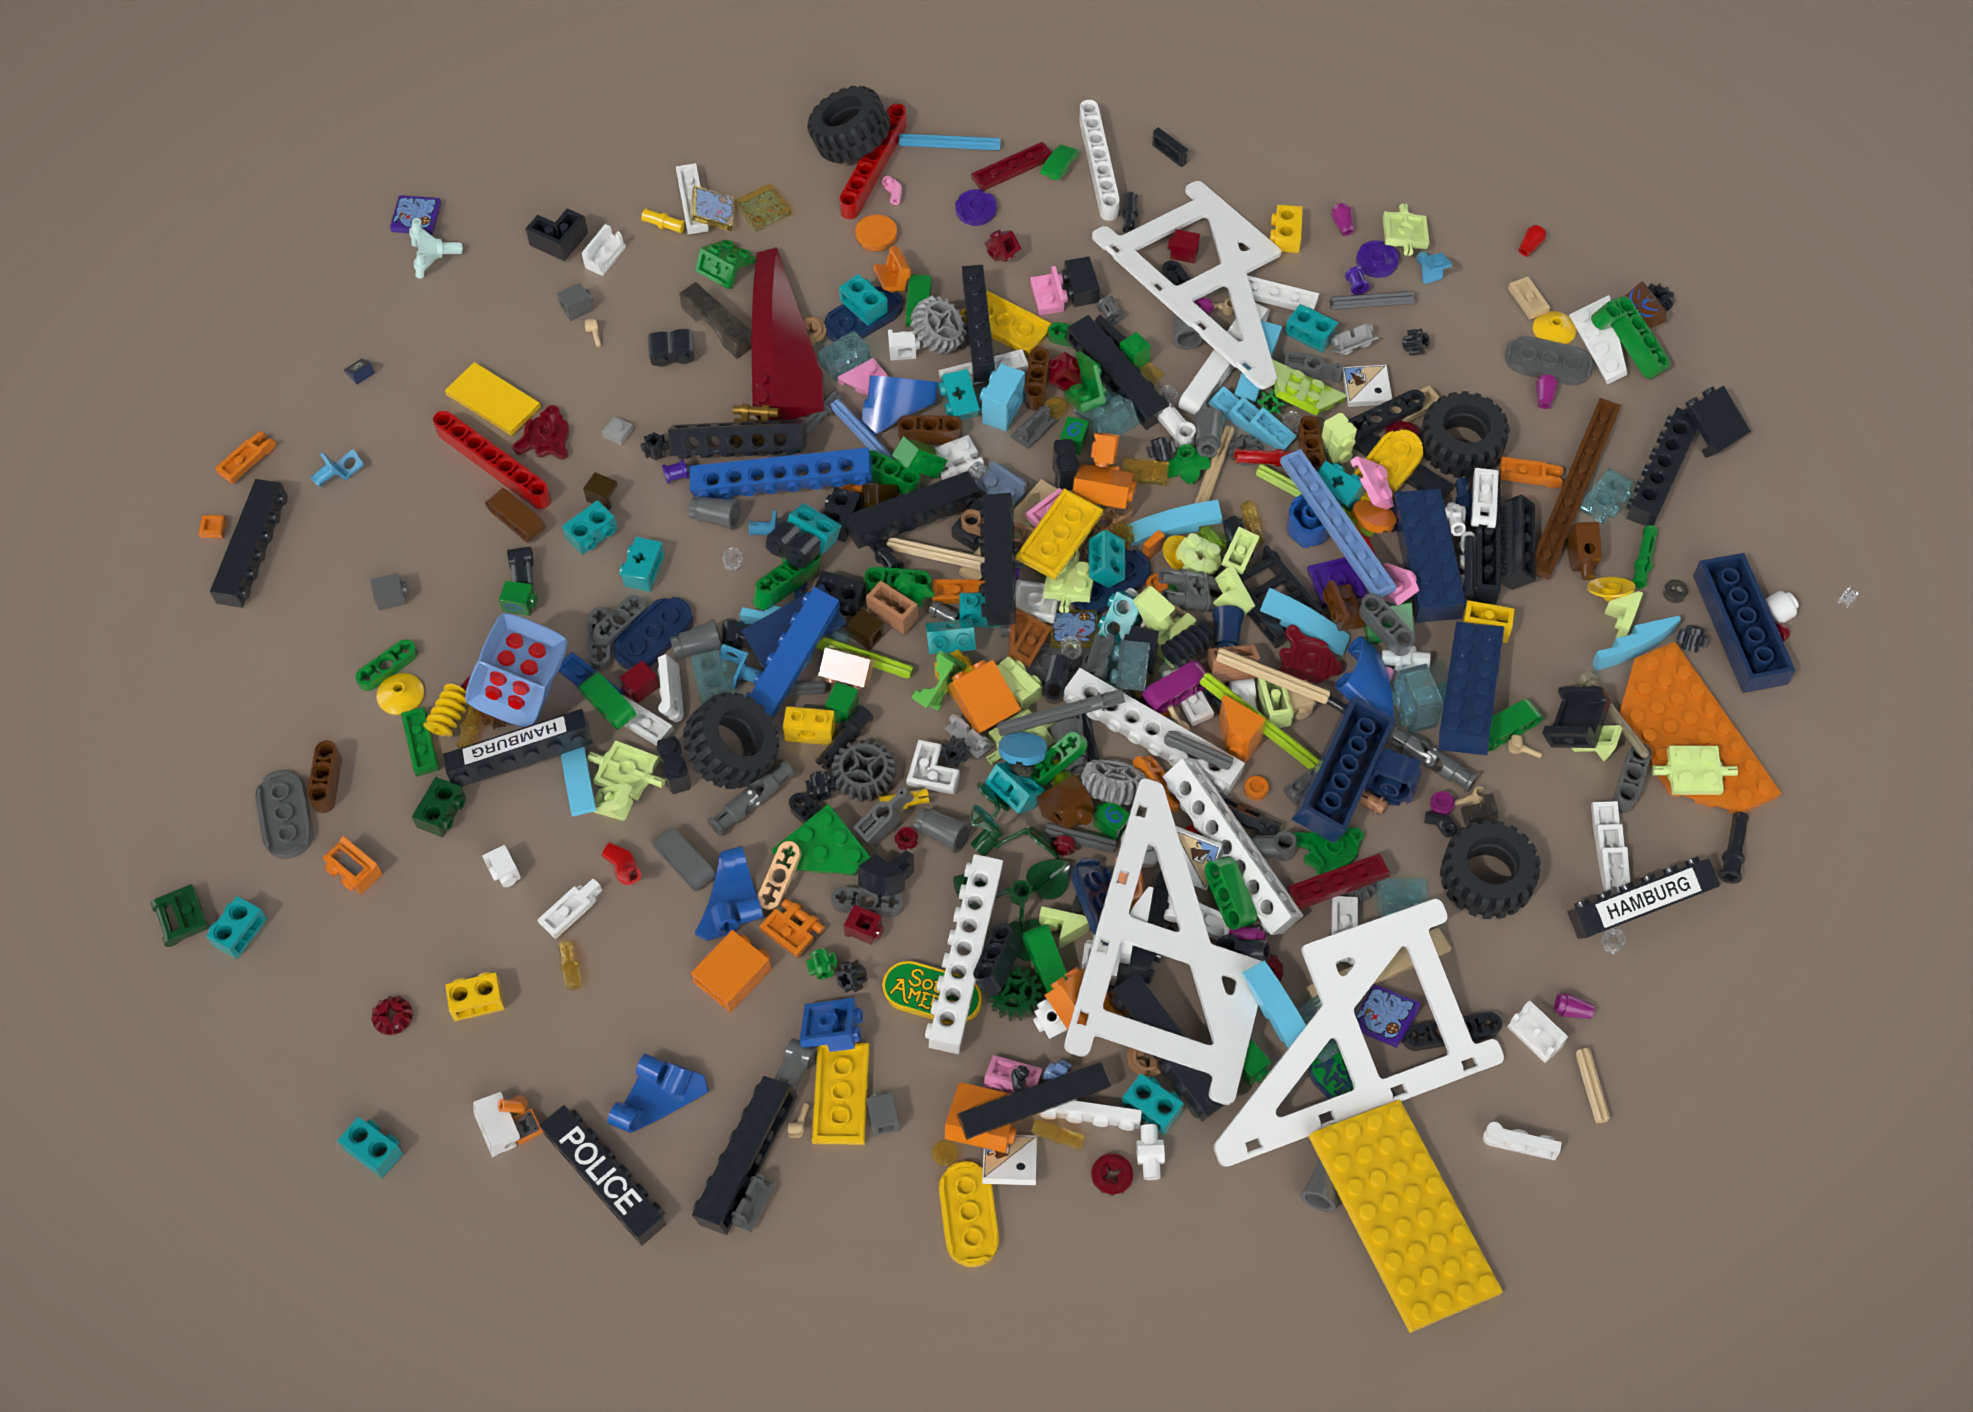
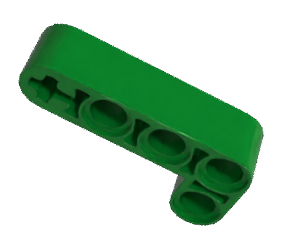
M1622 296L1608 301L1592 314L1591 321L1596 328L1600 330L1613 328L1645 378L1654 379L1669 367L1670 361L1629 298Z
M819 553L805 568L796 567L785 558H781L782 564L756 582L752 601L753 605L758 609L768 610L818 574L822 554Z

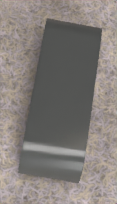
M1374 593L1365 595L1359 608L1361 619L1392 653L1397 656L1407 655L1415 641L1413 631L1379 595ZM1371 605L1375 607L1376 610L1371 611L1367 609L1366 606ZM1382 622H1387V623H1389L1392 627H1391V628L1384 627V626L1382 625ZM1403 639L1407 642V645H1402L1397 640Z
M1646 744L1644 745L1649 750L1647 758H1642L1634 747L1631 746L1624 760L1612 802L1618 801V811L1620 813L1630 812L1640 795L1651 758V749ZM1622 796H1626L1630 800L1624 799Z
M671 826L652 841L657 852L694 891H698L716 876L711 866L674 827Z

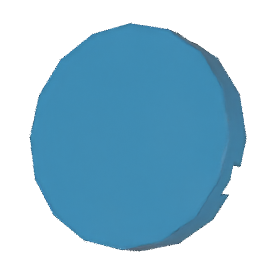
M1016 732L1007 734L999 741V755L1011 764H1016L1017 761L1023 762L1022 765L1029 766L1041 762L1046 757L1047 744L1041 737L1035 734Z

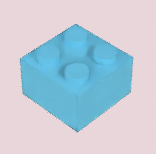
M1000 363L997 370L991 373L988 386L984 387L980 394V400H982L980 408L982 423L1007 432L1025 399V372Z

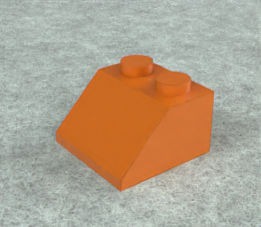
M1227 695L1222 697L1219 715V725L1225 750L1230 755L1246 763L1262 742L1266 719Z

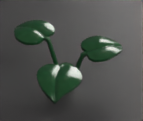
M980 781L977 783L980 793L995 805V811L992 816L978 805H974L971 810V826L984 828L971 842L972 847L980 855L986 856L993 847L999 849L1003 844L1022 834H1027L1035 843L1051 853L1056 860H1059L1058 853L1055 851L1056 848L1052 844L1051 839L1033 826H1030L1029 829L1024 828L998 841V838L1004 835V831L994 820L1001 808L1008 812L1010 806L988 785Z
M1045 860L1038 862L1028 870L1026 881L1018 880L1012 885V888L1007 887L1006 890L996 894L995 899L1010 894L1011 901L1020 907V922L1013 921L1009 925L1021 944L1017 957L1026 962H1030L1031 959L1024 944L1022 932L1039 927L1041 924L1036 919L1024 921L1025 904L1028 902L1031 892L1037 891L1038 895L1046 900L1057 899L1064 893L1068 883L1069 862ZM964 874L954 876L953 885L958 898L961 885L967 884L968 877H964ZM982 881L974 883L978 887H983L986 885ZM978 904L969 905L974 910L981 908Z

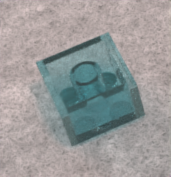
M1427 664L1399 670L1397 680L1394 682L1395 687L1392 692L1394 706L1399 708L1402 725L1407 727L1409 734L1437 727L1444 702Z

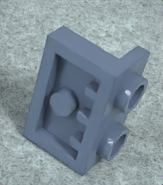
M993 460L989 463V471L976 483L981 490V495L1011 492L1014 508L1025 498L1027 493V484L1020 476H1015L1004 465L997 464Z

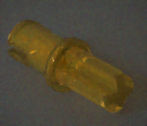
M1248 500L1241 503L1240 506L1245 520L1244 526L1247 528V531L1260 536L1257 541V545L1265 541L1260 526L1261 519L1257 516L1254 503Z
M471 705L467 708L464 722L460 724L461 732L457 742L458 748L471 745L475 734L479 732L478 723L481 714L479 710H476L475 714H473L475 708Z
M566 940L558 944L561 958L560 970L564 973L566 988L575 991L581 987L578 970L580 962L576 960L574 942Z
M1038 1119L1035 1120L1032 1128L1033 1135L1055 1141V1145L1061 1143L1078 1150L1081 1149L1085 1134L1063 1128L1062 1124L1057 1126Z

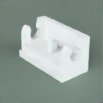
M605 224L582 252L586 269L602 276L607 272L626 248V244H624L619 231L614 236L609 225Z
M1531 1001L1524 1005L1519 1014L1516 1013L1513 1016L1510 1024L1507 1026L1544 1063L1564 1046L1568 1038Z
M501 1092L473 1102L474 1116L492 1157L516 1147L515 1141L520 1139L510 1112L498 1111V1102L500 1099H504Z

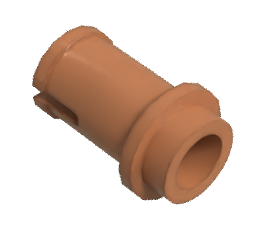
M1363 791L1358 804L1373 810L1375 815L1378 813L1383 815L1388 806V801L1383 796L1379 798L1367 791Z

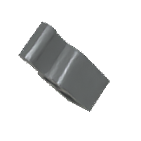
M1287 351L1284 365L1294 370H1299L1304 375L1313 379L1328 380L1333 383L1340 382L1343 365L1340 363H1324L1322 358L1317 355Z
M904 787L899 788L897 794L889 802L881 801L875 804L853 828L867 843L876 847L899 823L901 818L899 811L907 803L913 801V794ZM888 811L889 815L886 818L883 817L885 812Z

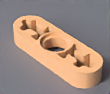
M786 841L779 846L758 894L761 907L767 911H774L775 908L778 909L801 859V849L794 842ZM793 847L792 851L796 854L794 857L790 856L787 864L791 865L790 869L782 864H778L780 860L783 863L786 860L784 850H790ZM779 869L785 870L786 879L781 883H776L773 880L774 872ZM771 883L773 886L781 888L780 892L775 889L773 893L776 901L766 905L767 901L764 900L765 895L770 896L773 890L771 887H768Z

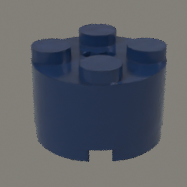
M1384 749L1377 760L1366 788L1368 791L1370 788L1374 792L1373 795L1379 798L1385 797L1388 805L1399 806L1400 802L1408 804L1412 801L1422 776L1421 763L1415 757L1396 753L1393 749Z

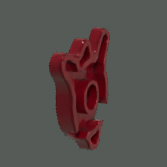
M550 405L540 412L539 417L533 420L531 417L524 428V435L513 444V451L520 455L535 449L536 456L539 458L554 455L557 459H566L568 451L565 444L569 438L570 431L568 423L560 414L559 408L555 405Z
M1289 625L1285 629V635L1291 644V648H1282L1279 651L1282 665L1277 670L1301 680H1307V682L1314 685L1323 682L1329 677L1337 676L1342 672V664L1332 655L1327 647L1328 644L1320 639L1305 636L1295 625Z

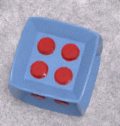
M502 613L491 628L481 649L478 662L472 671L465 695L466 702L483 713L516 726L526 727L534 724L548 698L553 679L561 667L567 649V639L543 625L517 615Z

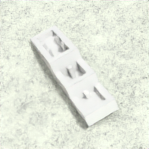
M1618 801L1591 803L1592 821L1604 892L1610 890L1613 894L1619 891L1618 886L1630 882L1627 847H1624L1623 826L1619 822Z
M1152 887L1146 889L1129 914L1132 918L1144 922L1148 921L1153 893ZM1125 942L1120 943L1109 985L1115 986L1119 963L1130 964L1133 945Z

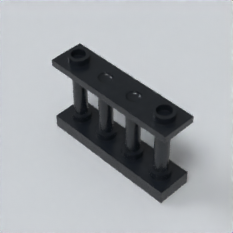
M1268 545L1263 548L1262 561L1244 570L1243 574L1238 573L1255 604V607L1247 615L1275 649L1283 645L1286 627L1279 625L1280 622H1276L1271 615L1260 611L1262 604L1258 597L1267 593L1269 588L1274 589L1283 584L1290 592L1286 596L1293 598L1321 615L1323 614V607L1320 602L1312 598L1283 564L1279 554L1276 551H1272ZM1266 568H1269L1276 576L1253 590L1249 589L1244 583L1245 580Z

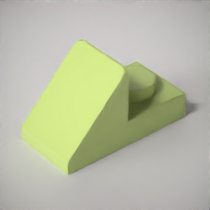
M1238 527L1221 565L1227 568L1234 566L1236 572L1243 574L1260 536Z
M1234 566L1226 568L1215 578L1223 594L1213 602L1214 605L1236 606L1245 612L1244 615L1255 607Z
M1148 586L1133 599L1147 628L1158 630L1159 637L1174 625L1169 614L1175 610V607L1152 586Z
M1638 591L1611 600L1608 603L1605 614L1618 618L1614 627L1618 629L1616 638L1627 636L1642 598V592Z
M1621 725L1603 726L1596 748H1572L1574 752L1596 751L1602 761H1606L1617 746L1622 727Z
M623 782L599 789L594 798L596 806L594 813L625 820L633 804V800L629 796L632 786Z
M1041 907L1039 923L1041 925L1047 924L1050 931L1061 930L1059 948L1080 938L1090 930L1084 915Z

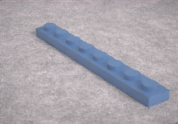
M1299 449L1281 457V465L1370 594L1374 593L1384 597L1395 592L1397 586L1303 451Z

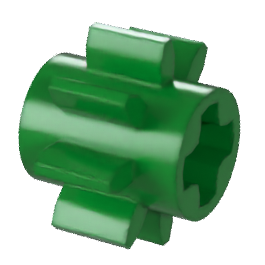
M1274 388L1268 394L1266 391H1262L1264 399H1258L1257 403L1262 404V407L1271 414L1273 411L1280 414L1281 410L1278 406H1283L1286 402L1276 397ZM1270 397L1273 398V402H1277L1273 407H1270V403L1266 402Z
M826 948L814 950L810 953L811 959L806 960L810 976L816 974L819 980L832 977L835 974L834 969L838 968L835 952L829 953Z

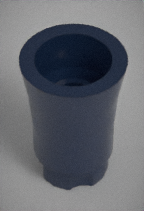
M1223 605L1212 610L1214 648L1240 646L1241 627L1245 614L1241 608Z

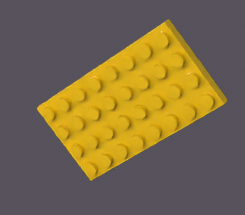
M1400 1099L1314 1131L1308 1136L1409 1333L1503 1293Z

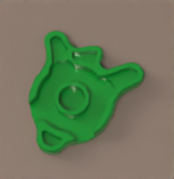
M1347 827L1345 833L1335 844L1314 832L1293 833L1296 837V847L1309 851L1304 856L1303 861L1307 866L1316 870V876L1353 863L1364 837L1363 831L1357 827Z

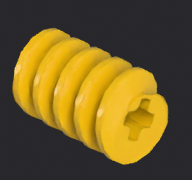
M449 683L443 687L444 691L440 693V699H437L435 707L431 709V714L426 719L427 722L423 724L428 731L447 737L453 735L450 729L457 728V724L454 721L461 720V716L458 713L466 711L462 705H469L465 700L466 691L460 686Z

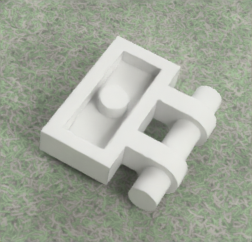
M969 435L935 447L939 453L948 459L943 468L945 471L940 473L942 480L966 471L971 473L984 465L982 457L976 458L978 457V451Z

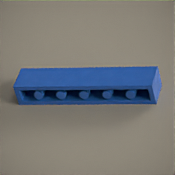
M816 587L813 588L811 593L808 591L801 602L803 606L800 612L796 611L793 614L789 623L791 627L788 632L784 631L778 640V649L776 652L772 651L766 660V669L763 673L759 672L754 680V685L756 686L751 693L747 692L745 698L749 696L755 699L756 704H761L765 707L764 711L767 715L770 714L773 719L840 607L838 599Z

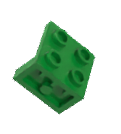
M724 239L700 248L694 271L726 289H731L734 286L738 268L755 263L756 256L752 255L749 250L741 249L735 246L732 241Z
M1078 351L1076 356L1083 384H1075L1070 389L1063 391L1065 400L1083 413L1106 404L1104 396L1106 395V388L1100 379L1102 371L1099 363Z

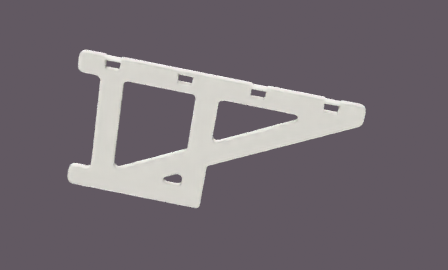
M1194 181L1188 184L1185 188V193L1193 201L1124 235H1117L1106 226L1093 231V241L1103 250L1110 253L1113 259L1188 326L1196 330L1200 337L1234 367H1237L1244 373L1245 377L1256 387L1266 389L1275 384L1277 376L1247 273L1280 257L1282 250L1201 181ZM1201 218H1207L1221 264L1176 286L1136 251L1175 232V229L1179 230ZM1238 243L1245 244L1249 250L1241 251ZM1115 246L1120 251L1115 252L1111 247ZM1158 284L1162 290L1159 291L1154 285ZM1220 287H1226L1229 291L1242 341L1235 340L1193 301ZM1202 323L1206 329L1203 330L1197 324ZM1242 364H1248L1251 370H1247Z
M1145 778L1139 782L1133 806L1064 1042V1048L1071 1054L1083 1057L1089 1053L1094 1037H1101L1208 1073L1212 1077L1209 1089L1211 1100L1224 1105H1230L1236 1098L1258 1003L1242 972L1262 961L1211 944L1164 787L1159 782ZM1139 805L1147 808L1144 818L1136 816ZM1147 846H1153L1156 850L1179 932L1132 918L1129 915ZM1120 871L1128 874L1125 885L1117 883ZM1101 940L1109 943L1106 954L1097 952ZM1125 942L1190 965L1213 1045H1206L1103 1009L1104 999L1120 943ZM1223 976L1235 980L1236 985L1233 995H1228L1225 992L1221 979ZM1080 1011L1089 1014L1086 1026L1077 1024Z
M1432 899L1311 942L1301 948L1321 1000V1007L1215 1142L1214 1151L1218 1162L1222 1166L1234 1165L1308 1137L1312 1132L1399 1099L1400 1101L1406 1100L1503 1062L1504 1055L1498 1041L1490 1039L1479 1044L1473 1043L1430 937L1429 929L1447 920L1446 910L1439 899ZM1405 947L1408 950L1447 1048V1055L1382 1079L1379 1077L1355 1017L1354 1008L1399 949ZM1345 958H1351L1353 966L1345 976L1339 975L1336 962ZM1331 1038L1335 1039L1352 1080L1353 1090L1287 1116L1278 1117L1276 1115L1277 1107ZM1473 1058L1476 1066L1463 1070L1461 1061ZM1402 1084L1406 1092L1393 1097L1390 1088ZM1330 1111L1334 1119L1320 1124L1321 1121L1318 1115ZM1257 1138L1261 1147L1247 1152L1245 1143Z

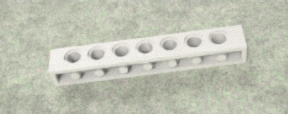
M1079 668L1065 687L1063 700L1068 704L1086 699V696H1096L1098 692L1104 694L1118 689ZM1123 693L1125 703L1110 706L1115 711H1109L1105 708V711L1100 709L1086 713L1089 718L1104 723L1111 731L1123 734L1130 742L1140 744L1147 748L1152 755L1164 758L1172 766L1176 765L1182 758H1190L1188 756L1190 754L1164 743V738L1168 731H1173L1230 755ZM1128 719H1133V720H1135L1136 722H1135V723H1130V722H1128L1127 720H1128ZM1153 731L1156 735H1150L1147 732ZM1232 756L1234 761L1229 770H1225L1202 759H1196L1216 790L1225 795L1229 794L1241 776L1245 765L1244 762ZM1209 767H1216L1219 771H1212Z
M1182 758L1163 776L1168 790L1177 797L1181 809L1190 816L1194 828L1203 837L1223 844L1218 859L1229 856L1236 861L1263 929L1270 933V935L1283 934L1304 915L1196 759ZM1203 803H1204V806H1205L1204 812H1203V810H1202V805H1203ZM1229 843H1231L1232 845L1231 851L1229 849ZM1243 862L1245 863V866H1246L1245 871L1243 870V867H1242ZM1257 882L1259 883V891L1256 888ZM1271 902L1273 904V911L1270 909Z
M974 854L972 863L967 862L964 877H968L966 885H961L959 899L963 901L961 908L956 907L953 922H957L956 930H950L948 945L952 946L950 953L945 952L942 968H946L944 976H939L936 991H940L939 1000H933L931 1014L935 1016L933 1024L928 1023L925 1038L929 1039L928 1048L959 1054L976 983L973 972L984 949L1001 877L1003 860ZM982 881L986 885L983 887H978L974 883ZM978 904L981 908L974 910L969 905ZM971 926L975 928V931L966 932L963 928ZM960 949H966L970 952V954L960 955L958 951ZM955 972H961L965 976L961 979L954 978L952 974ZM950 995H955L959 1000L957 1002H950L946 998ZM943 1019H950L954 1023L950 1026H944L941 1024V1021Z

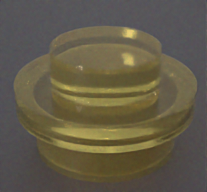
M1059 397L1050 398L1045 403L1051 409L1050 416L1055 419L1062 417L1067 410L1066 402Z
M942 1140L933 1146L932 1159L937 1165L948 1167L957 1160L958 1150L951 1141Z

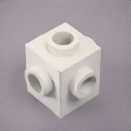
M1047 999L1037 1004L1039 1009L1034 1011L1037 1017L1033 1018V1021L1039 1032L1045 1031L1050 1040L1067 1031V1028ZM1050 1013L1057 1015V1019L1053 1022L1047 1019Z

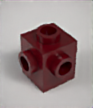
M997 230L990 234V239L984 243L987 247L988 255L994 261L1003 260V262H1007L1015 256V253L1022 249L1012 230Z
M1063 352L1050 360L1049 382L1062 391H1066L1071 386L1080 383V368L1077 359L1067 352Z

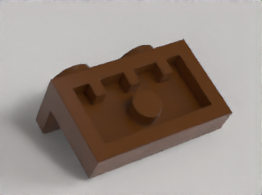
M1334 580L1329 581L1322 592L1324 602L1328 605L1331 619L1336 624L1338 631L1364 628L1366 623L1359 616L1360 606L1351 585L1337 586Z

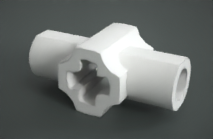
M1449 502L1444 507L1450 533L1455 536H1461L1465 533L1466 509L1455 502Z
M1414 646L1405 656H1397L1391 650L1382 649L1381 658L1384 665L1395 666V670L1400 672V674L1415 672L1416 667L1429 668L1430 652H1416V647Z
M1157 1125L1140 1126L1141 1140L1136 1142L1138 1165H1143L1144 1180L1161 1179L1160 1164L1165 1162L1163 1140H1158Z

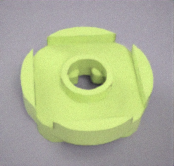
M1189 534L1177 547L1178 561L1181 559L1184 564L1182 568L1188 571H1203L1208 576H1213L1221 566L1220 547L1197 534Z

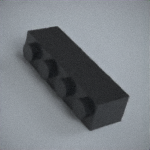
M1522 494L1501 502V583L1511 590L1536 581L1535 504Z

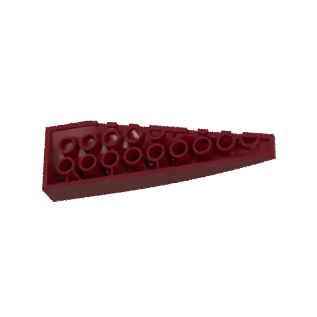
M777 247L757 252L751 328L752 407L769 405L770 408H778V417H769V420H788L825 411L823 373L819 367L818 359L814 353L813 345L795 300L794 292L786 275Z

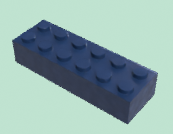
M1441 489L1395 492L1394 506L1391 508L1397 520L1395 527L1404 569L1414 573L1417 578L1416 584L1419 588V591L1410 597L1415 622L1462 619L1466 601Z
M1745 553L1699 561L1693 578L1742 693L1788 685L1796 670Z
M1456 621L1439 731L1438 750L1488 755L1504 626Z
M1353 696L1343 708L1291 820L1335 844L1345 833L1395 723V719Z

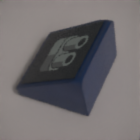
M362 358L344 369V372L356 385L375 373L372 365Z

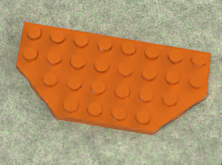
M1675 641L1634 659L1619 713L1642 743L1648 745L1651 749L1649 762L1651 768L1653 765H1667V748L1669 746H1718L1722 765L1737 766L1738 775L1723 776L1724 791L1721 795L1681 796L1694 799L1695 803L1711 808L1717 806L1726 809L1731 814L1737 812L1738 815L1739 812L1745 813L1779 798L1781 791ZM1657 775L1669 795H1672L1671 783L1667 775Z

